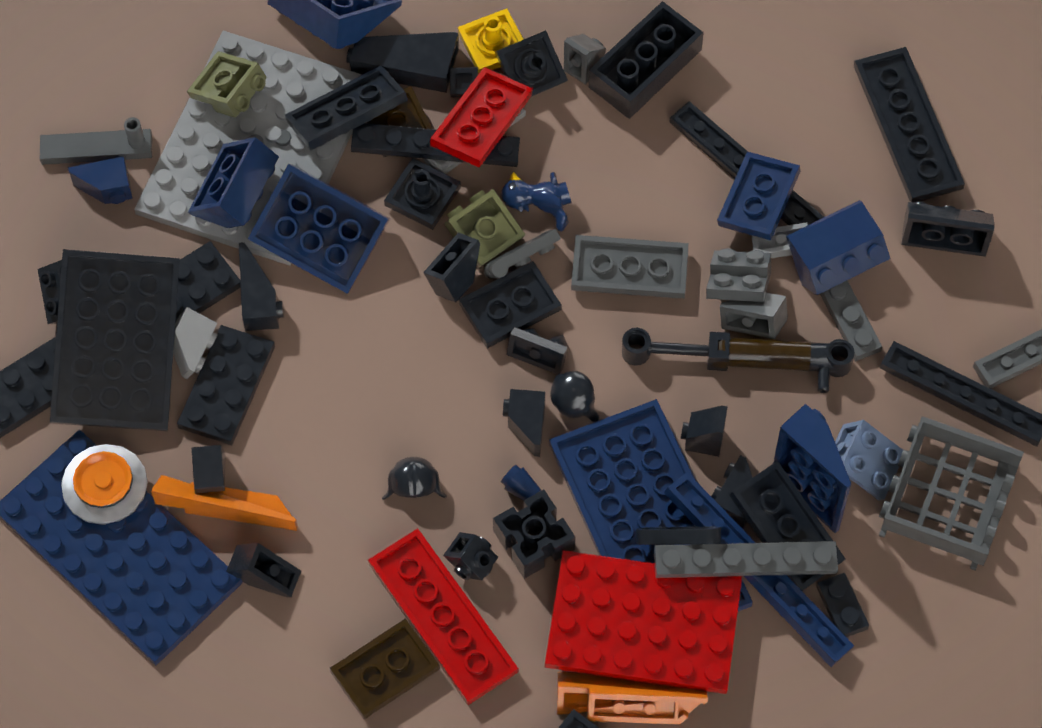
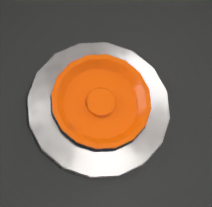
M103 444L89 447L75 456L65 469L61 486L64 501L74 515L86 522L104 525L121 521L135 512L145 497L148 482L145 467L136 454L122 446Z

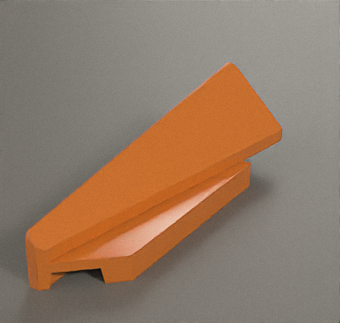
M164 475L160 476L151 491L155 504L182 508L187 514L295 531L298 528L296 519L290 514L277 495L225 487V491L195 494L194 482L187 483Z
M558 672V715L570 714L574 709L578 713L588 712L587 719L589 721L680 725L688 718V714L701 703L706 704L708 702L707 691L599 675Z

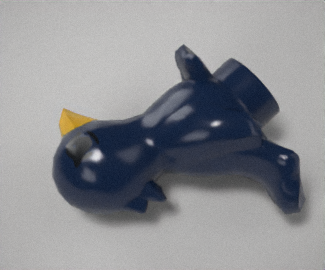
M514 172L512 173L509 181L501 190V197L504 203L520 212L523 210L529 212V205L533 204L540 210L552 214L556 219L557 230L562 232L569 224L563 206L572 203L566 182L558 184L555 172H551L550 181L531 185L523 182Z

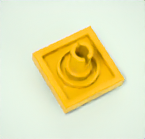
M507 8L457 27L459 37L474 66L478 67V73L484 67L490 70L500 68L501 66L495 52L524 40Z

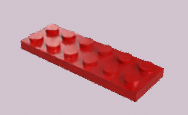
M418 528L368 559L372 570L468 705L519 673L517 665Z

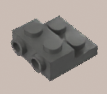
M731 248L720 251L714 250L710 264V278L706 288V299L764 302L771 276V253H764L760 250L736 252Z

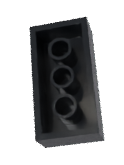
M662 1L589 69V88L630 119L702 50L704 32Z

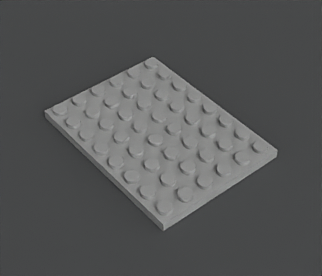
M222 31L207 64L218 51L257 62L267 76L265 87L263 90L255 92L250 99L249 108L245 112L241 111L236 118L218 113L211 104L190 97L134 209L135 214L238 249L239 243L245 242L251 253L291 266L292 263L250 241L248 237L287 165L293 164L329 184L353 129L310 151L289 126L285 114L361 76V74ZM282 129L289 131L291 134V141L287 146H279L275 142V140L281 137ZM258 134L263 138L264 145L279 156L275 164V171L263 187V195L255 203L251 211L252 216L244 226L225 228L188 213L223 144L248 139L249 136Z

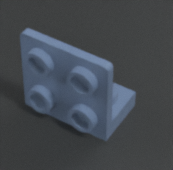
M865 420L843 424L835 443L849 479L877 500H884L893 476L896 475L899 469L898 463L903 449Z

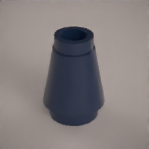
M514 465L501 480V483L505 486L504 490L523 501L541 491L525 468H520L517 465Z

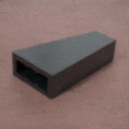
M442 32L363 37L360 41L354 43V47H349L346 62L350 63L352 72L361 75L382 66L398 84L447 93L450 83V68H454L459 51V33Z

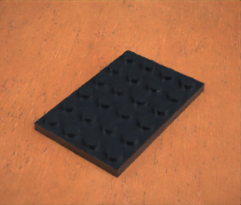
M63 249L50 424L168 431L180 258Z

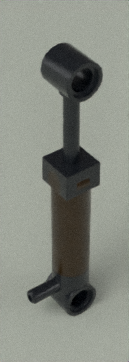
M638 327L627 330L622 338V357L630 365H642L649 359L650 353L707 356V370L727 371L728 366L817 371L818 391L820 393L829 392L830 376L843 377L849 373L855 354L851 343L843 339H836L830 343L730 338V333L710 332L708 345L651 342L649 333ZM633 344H639L642 346V348L633 349L630 346ZM838 355L843 357L845 360L837 361L833 358V356Z

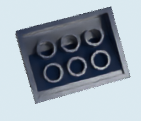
M268 0L267 4L276 9L280 14L293 20L297 25L311 32L314 36L328 43L332 48L342 49L345 46L360 41L402 5V0Z
M288 164L248 239L348 294L390 218L293 164Z
M805 404L780 427L774 462L778 460L816 517L836 533L840 529L851 488V481L825 417L820 411L812 410Z

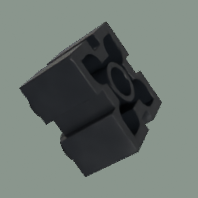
M544 489L524 500V509L517 512L512 507L493 518V531L505 550L512 548V561L524 579L545 567V559L549 556H552L554 561L562 558L563 550L571 552L575 550L576 537L564 518L557 521V508Z

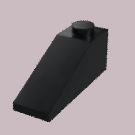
M240 242L241 305L245 331L279 329V318H284L283 301H277L274 287L245 242Z

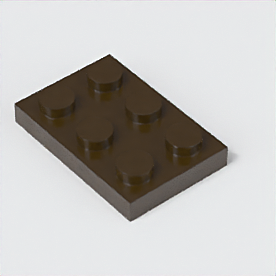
M406 618L330 667V672L364 720L440 670V665Z

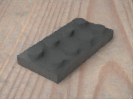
M576 235L571 290L685 299L689 243Z

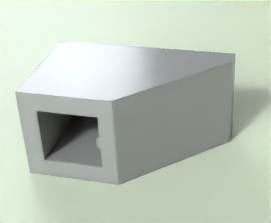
M188 307L184 309L176 321L173 350L181 376L185 379H188L194 372L197 374L200 372L206 358L202 357L205 348L210 349L217 337V334L213 332L217 322Z

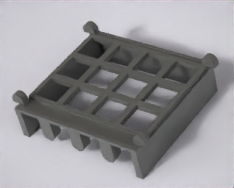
M922 416L919 425H912L907 439L908 442L912 443L910 450L903 449L898 466L903 468L900 477L894 475L888 492L893 493L890 502L884 501L879 517L883 518L884 521L879 536L885 538L888 530L972 561L970 569L976 571L978 564L984 566L1024 452ZM925 436L946 443L940 460L919 453ZM951 445L972 453L966 470L945 463ZM978 455L999 462L993 479L972 472ZM916 460L937 467L931 484L910 477ZM942 470L964 477L958 494L936 487ZM969 479L991 486L985 504L964 496ZM907 484L928 491L922 509L901 501ZM934 493L955 501L949 518L928 511ZM961 503L982 510L976 528L955 521ZM898 508L920 515L917 524L897 517ZM925 518L945 524L944 533L922 526ZM952 527L973 534L971 543L950 536Z

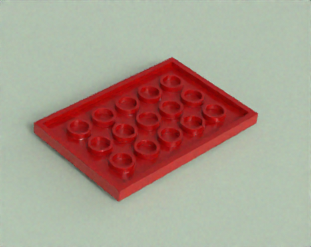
M563 550L545 658V668L727 694L742 576L655 578V563Z

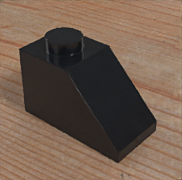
M458 232L423 272L436 295L456 303L473 284L480 249L479 240Z
M510 389V399H504L503 416L508 417V428L534 456L540 457L545 414V392Z
M721 405L691 412L689 423L683 422L681 439L686 440L685 451L719 457L728 406Z
M259 543L237 545L226 572L241 579L242 582L249 586L287 598L292 597L301 574L300 569Z

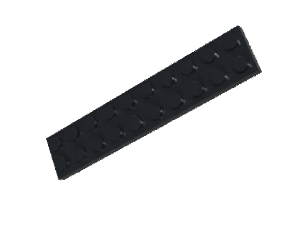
M211 241L180 259L176 321L186 307L200 314L241 288L240 279ZM56 337L0 371V438L51 407Z

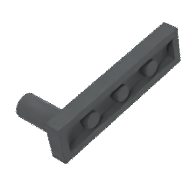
M130 117L124 122L125 130L40 135L41 165L96 162L124 157V160L152 158L151 129H142L139 119Z

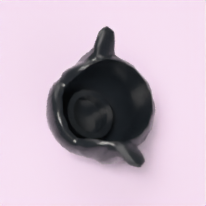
M579 371L558 374L554 378L550 391L551 402L557 410L569 418L585 416L593 422L599 421V415L594 409L596 398L591 380Z
M407 457L397 462L389 472L388 491L382 497V500L387 499L393 493L407 498L423 497L433 492L443 498L447 496L440 489L438 471L428 460L420 457Z

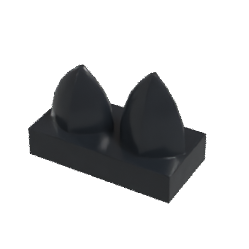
M514 327L510 334L506 355L552 373L560 374L564 368L568 347L563 335L547 340L539 337L535 328L521 330Z

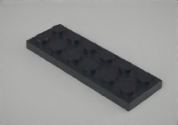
M903 47L855 60L854 69L909 201L915 203L964 189V180L907 48Z

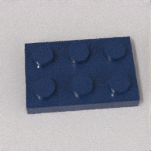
M747 152L717 219L718 226L772 240L801 172L800 165Z

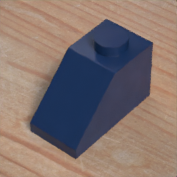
M124 157L68 167L73 186L104 204H119L125 200L133 199Z

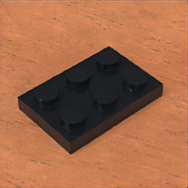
M534 261L459 299V305L487 349L509 338L514 327L524 330L562 310V304Z

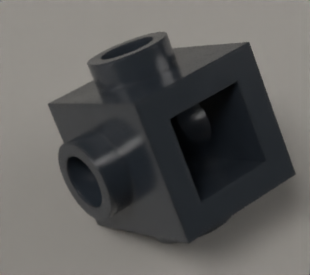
M459 532L443 555L455 567L454 572L465 580L470 578L482 581L491 572L493 564L498 559V556L490 549L492 545L486 539L475 534Z

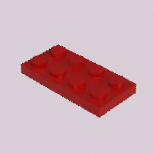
M484 67L430 139V146L480 168L532 97L533 88Z

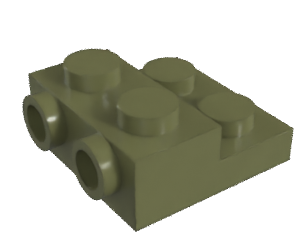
M218 51L187 90V93L192 99L211 104L216 112L236 118L241 111L245 112L249 108L250 99L255 92L263 90L267 76L259 63Z
M494 189L486 194L483 190L469 199L472 204L465 209L460 205L447 214L449 220L444 223L453 238L459 232L479 240L478 268L525 236V233Z

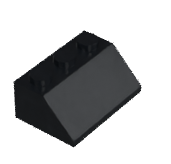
M908 202L904 217L901 245L986 257L994 233L993 214L985 213L982 210L969 211L957 209L953 206L940 207L928 205L925 202Z

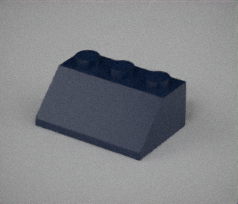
M256 137L223 144L188 213L225 228L244 226L252 216L251 211L255 203L262 197L263 187L273 175L279 156Z
M860 200L786 236L802 286L816 295L891 259L882 231Z

